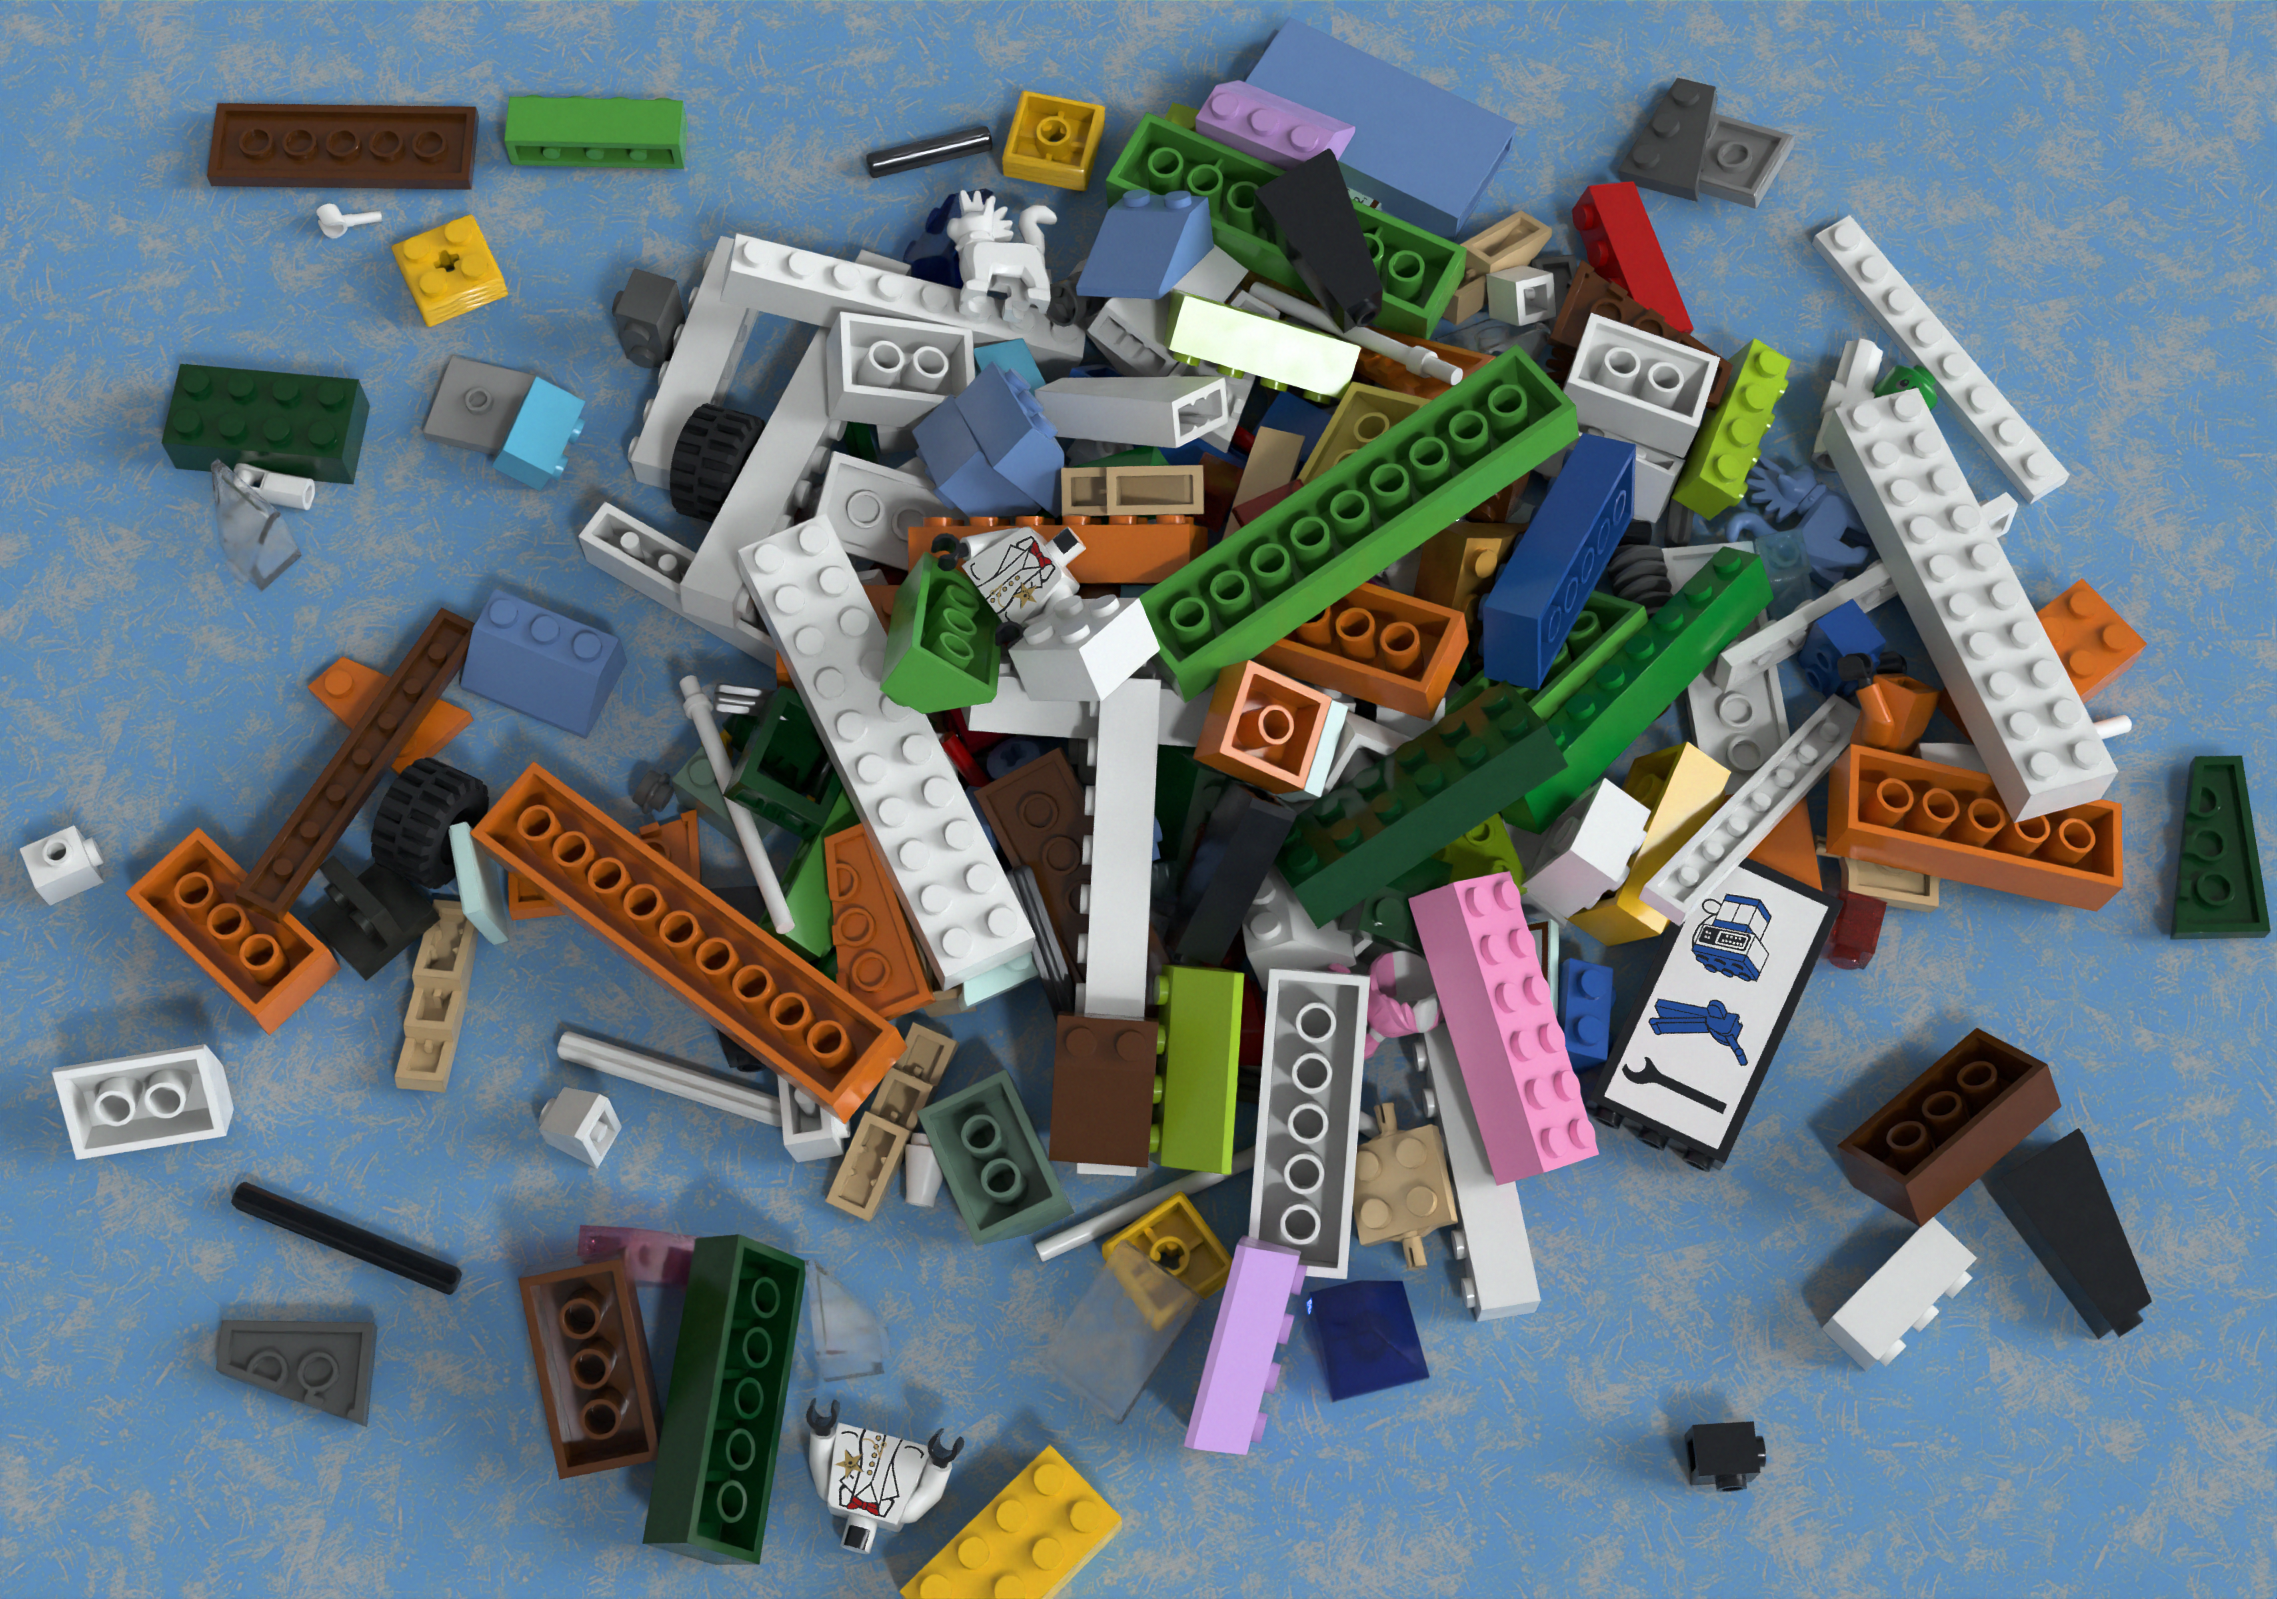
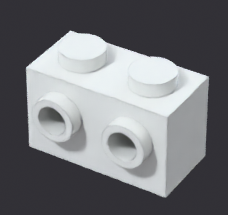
M777 1074L784 1146L798 1163L845 1155L843 1138L850 1137V1121L848 1120L844 1125Z

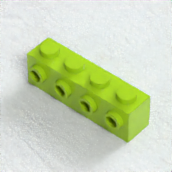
M1753 338L1727 360L1734 366L1719 405L1715 411L1707 409L1672 496L1673 499L1709 521L1729 505L1735 507L1744 497L1748 488V484L1744 482L1747 473L1757 463L1762 449L1758 447L1761 437L1768 432L1775 419L1772 409L1774 404L1784 394L1789 383L1785 376L1791 360L1756 338Z

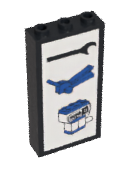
M1746 857L1680 927L1671 922L1586 1104V1108L1594 1111L1592 1118L1613 1129H1619L1621 1124L1639 1132L1637 1136L1639 1141L1657 1150L1664 1151L1667 1145L1684 1153L1682 1160L1699 1170L1709 1172L1711 1167L1721 1170L1729 1157L1844 901Z

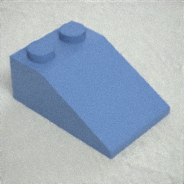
M1137 189L1124 193L1123 197L1106 213L1076 285L1077 296L1161 299L1214 248L1208 197L1191 196V193L1188 191H1173L1166 195H1150L1148 190Z

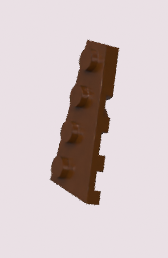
M1581 259L1547 344L1575 355L1589 316L1593 313L1720 357L1705 405L1706 408L1715 411L1734 365L1687 332L1682 334L1664 321V316L1652 308L1647 310L1627 296L1628 291L1614 281L1610 284L1593 272L1594 267Z

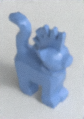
M1760 455L1757 461L1760 467L1754 466L1749 471L1756 479H1747L1746 481L1749 489L1759 492L1752 494L1750 502L1768 504L1763 514L1768 515L1777 512L1775 520L1778 523L1794 511L1803 519L1792 532L1782 534L1773 529L1761 515L1744 510L1733 513L1724 524L1725 538L1729 542L1734 543L1741 530L1751 531L1761 546L1776 554L1785 556L1793 566L1804 571L1817 584L1827 590H1830L1843 579H1848L1849 581L1854 579L1846 570L1848 567L1861 568L1870 553L1865 547H1871L1873 543L1855 505L1840 493L1829 490L1826 484L1818 483L1811 467L1799 465L1794 471L1787 472L1765 456ZM1843 537L1856 541L1860 546L1852 549L1842 543L1840 539Z

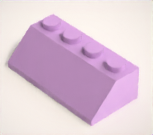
M1242 1235L1237 1243L1184 1441V1447L1247 1455L1251 1442L1261 1444L1268 1414L1259 1412L1264 1392L1274 1395L1281 1369V1364L1272 1362L1277 1343L1287 1345L1295 1316L1285 1313L1290 1293L1300 1296L1308 1267L1298 1264L1301 1251Z

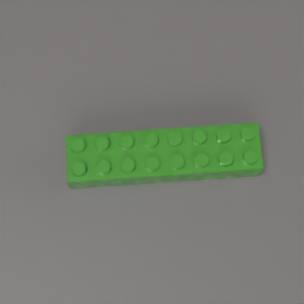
M1146 112L1105 180L1108 209L1117 203L1124 193L1137 189L1148 190L1150 195H1166L1173 191H1188L1191 193V196H1206L1209 202L1213 243L1246 269L1317 299L1254 216V191L1287 171ZM1351 199L1383 287L1382 311L1371 323L1390 331L1429 340L1464 277L1467 248Z

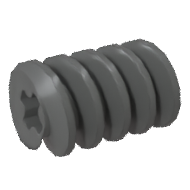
M1629 544L1620 546L1615 549L1607 564L1608 576L1612 582V592L1617 598L1644 605L1650 620L1674 596L1672 593H1669L1672 584L1666 578L1667 566L1661 562L1664 557L1663 551L1660 547L1654 545Z

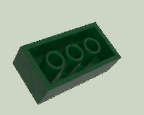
M180 364L161 443L176 469L235 474V465L245 463L272 472L310 478L313 481L353 485L370 405L359 379Z

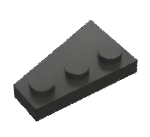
M1677 77L1619 167L1620 182L1634 181L1635 186L1697 202L1700 191L1698 185L1700 174L1704 171L1706 161L1705 149L1707 139L1711 136L1718 101L1716 87Z
M222 1320L216 1371L229 1378L367 1427L378 1327L374 1323Z

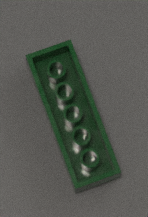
M1505 679L1498 685L1483 691L1478 698L1455 713L1446 715L1435 726L1415 739L1403 743L1395 752L1372 767L1363 769L1352 780L1332 793L1317 799L1312 806L1299 813L1273 864L1312 922L1319 929L1567 768L1568 764L1547 725Z
M740 1234L695 1238L642 1544L714 1565H760L808 1261Z

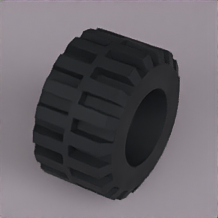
M708 403L694 410L679 435L670 468V496L672 505L676 508L677 513L711 523L714 522L766 427V423L761 417Z
M431 757L415 760L411 766L408 765L390 786L380 804L371 834V853L375 857L377 865L428 889H439L444 884L447 885L456 876L449 836L450 826L467 822L472 829L476 827L488 813L489 797L487 796V786L480 779Z

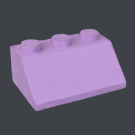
M1240 80L1216 85L1195 118L1196 133L1287 172L1328 148L1332 150L1338 161L1355 133V126Z

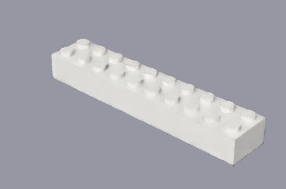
M1914 388L1834 408L1822 441L2013 822L2017 823L2100 800L2115 778L2118 770L1919 389Z
M824 513L738 549L739 572L942 990H948L1031 952L1036 936L926 714H921L909 706L902 707L895 704L887 697L886 693L879 690L888 637L827 514Z

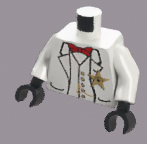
M1027 526L962 537L960 541L952 534H939L932 541L931 552L948 551L951 553L942 555L938 559V567L943 571L953 570L957 566L959 558L967 561L962 565L963 569L1003 622L996 628L995 645L1001 646L1003 643L1011 641L1007 645V656L1012 659L1008 650L1024 637V630L1035 623L1043 621L1053 613V607L1057 602L1074 596L1079 591L1080 585L1066 565L1082 553L1086 547L1068 526L1049 542L1031 527Z
M814 1398L809 1405L806 1418L808 1424L812 1427L810 1431L809 1466L817 1494L823 1501L827 1502V1507L832 1515L848 1519L840 1546L853 1552L870 1554L877 1527L900 1532L904 1523L916 1522L941 1499L952 1469L951 1461L963 1449L964 1439L959 1436L952 1450H947L940 1442L944 1428L939 1429L932 1436L928 1446L839 1422L835 1431L832 1427L837 1421L841 1409L840 1403L834 1399L831 1405V1416L822 1417L815 1410L816 1398Z

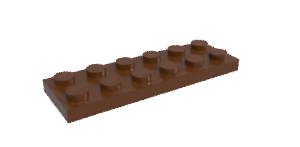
M217 103L207 178L211 186L472 190L479 114L476 107Z
M1061 746L973 793L1012 868L1021 865H1030L1032 867L1076 989V983H1086L1087 963H1077L1079 933H1089V914H1080L1081 884L1091 885L1092 865H1083L1082 858L1084 835H1093L1094 816L1085 815L1086 793ZM1150 915L1144 1017L1159 1018V1005H1155L1153 1000L1154 980L1156 975H1161L1162 964L1175 965Z

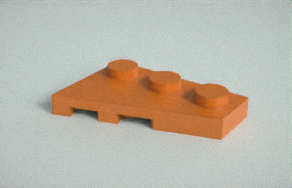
M342 656L308 686V689L328 711L352 732L391 677ZM438 699L390 769L399 776L415 760L425 759L426 757L432 758L474 721L471 713Z

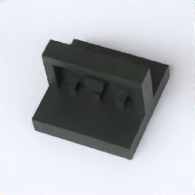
M334 855L319 867L330 883L324 888V891L331 899L307 918L314 928L365 981L441 919L436 910L402 876L377 865L375 862L356 878Z

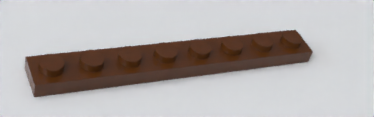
M441 607L235 892L238 904L276 923L281 922L466 661L475 623Z

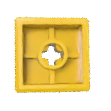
M1023 90L1020 94L1002 156L1003 175L1081 192L1086 191L1105 126V107Z
M472 214L403 240L391 247L397 265L428 327L435 326L508 295L503 275ZM453 268H454L453 271H450V272H447V271H446V270H448V269H453Z
M1182 1191L1176 1192L1102 1244V1257L1157 1331L1163 1330L1223 1288L1227 1283L1233 1261L1232 1257ZM1166 1252L1169 1257L1178 1254L1180 1256L1178 1269L1172 1270L1169 1267L1162 1269L1159 1267L1161 1264L1160 1254Z

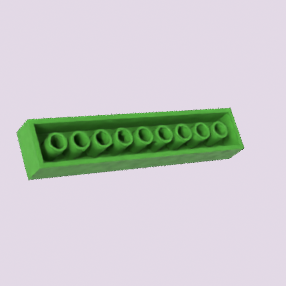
M1518 344L1514 345L1139 596L1138 598L1141 601L1160 647V650L1149 660L1186 704L1217 683L1222 667L1251 660L1579 438L1576 405Z

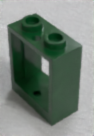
M781 686L765 701L723 796L807 841L824 827L842 782L832 763L815 802L757 772L781 717L819 737L797 689Z

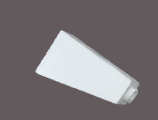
M1214 244V248L1161 299L1113 297L1102 308L1087 332L1145 377H1167L1179 362L1172 359L1174 351L1169 350L1163 345L1173 288L1225 303L1248 273V270Z
M1225 377L1060 378L1034 390L1035 398L1045 409L1042 414L1058 429L1055 437L1178 448L1229 422Z

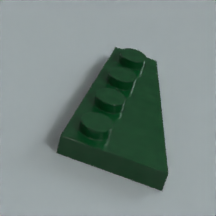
M2195 756L2189 766L2170 940L2265 938L2271 932L2243 758L2242 756Z

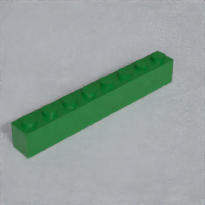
M1723 546L1545 723L1568 767L1502 809L1501 813L1505 823L1541 835L1774 599L1760 555Z

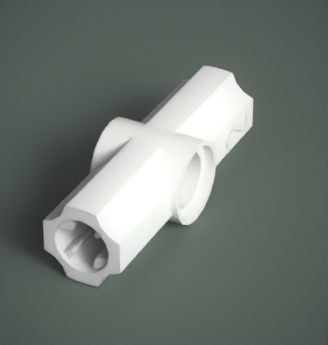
M1859 338L1858 340L1846 341L1835 378L1831 380L1819 415L1822 422L1810 459L1820 469L1833 473L1837 471L1822 441L1834 408L1874 399L1875 397L1872 388L1878 375L1883 351L1878 349L1875 342Z

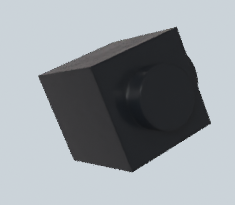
M1754 1421L1692 1425L1684 1435L1691 1486L1716 1484V1491L1718 1492L1747 1489V1482H1752L1761 1473L1760 1467H1765V1443L1762 1436H1756Z

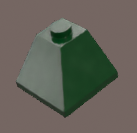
M1431 857L1427 858L1344 912L1341 916L1338 931L1399 950L1403 949L1418 953L1426 957L1408 899L1448 885L1454 864Z

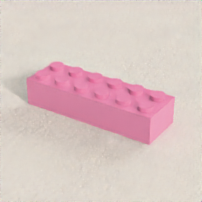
M1507 871L1453 882L1409 898L1410 908L1496 1185L1499 1186L1545 1173L1599 1155L1595 1142V1131L1586 1114L1580 1095V1083L1573 1072L1565 1047V1036L1557 1022L1550 999V988L1543 977L1535 952V940L1528 929L1520 904V893L1513 882L1511 872Z

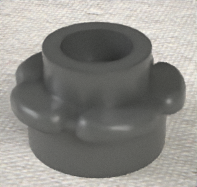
M650 770L641 780L632 801L642 807V813L648 814L653 809L661 812L667 806L674 793V788L669 785L670 775L668 773L661 775L654 770Z

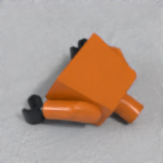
M1895 651L1881 652L1878 658L1881 662L1876 667L1877 675H1874L1873 680H1871L1874 667L1872 658L1869 655L1855 653L1839 658L1837 666L1840 678L1843 681L1857 680L1860 688L1855 692L1862 709L1851 735L1850 744L1911 757L1939 703L1943 691L1907 676L1906 660Z

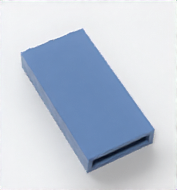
M1288 17L1280 31L1274 29L1266 41L1263 56L1259 61L1254 59L1250 63L1243 80L1247 84L1355 126L1354 135L1337 161L1346 187L1382 203L1381 209L1451 242L1456 240L1512 151L1518 125L1291 17Z

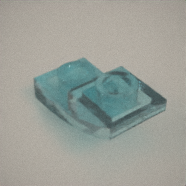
M1799 527L1756 537V553L1761 557L1774 599L1766 606L1769 621L1776 620L1778 622L1792 614L1794 609L1808 599L1815 601L1809 578L1812 569L1802 528Z

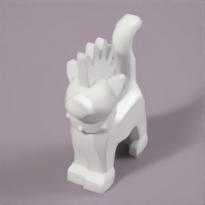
M962 190L959 195L962 217L952 218L947 226L948 236L957 245L955 249L958 251L960 258L959 269L964 283L960 292L959 314L979 317L986 303L988 290L1007 293L1008 298L1005 299L1002 308V319L1004 321L1020 323L1031 304L1038 307L1039 313L1046 314L1051 299L1050 281L1045 269L1044 234L1037 226V223L1055 224L1057 222L1056 214L1045 205L1030 206L1020 213L1018 229L1025 243H1006L1011 241L1014 234L1012 231H1009L1013 222L1011 220H1002L1008 208L1004 206L994 212L996 199L994 196H990L986 200L985 205H983L979 191H975L971 202L966 191Z

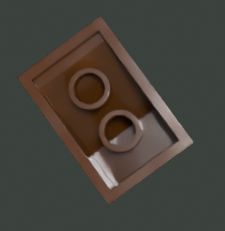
M1059 1011L1048 1161L1148 1168L1159 1026L1158 1018Z

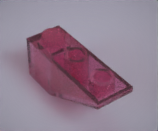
M580 1225L577 1256L628 1246L636 1287L687 1289L695 1238L702 1237L628 1227Z

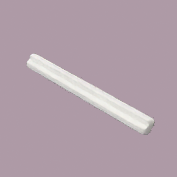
M570 1031L564 1032L558 1044L557 1053L561 1059L776 1127L782 1126L779 1097Z

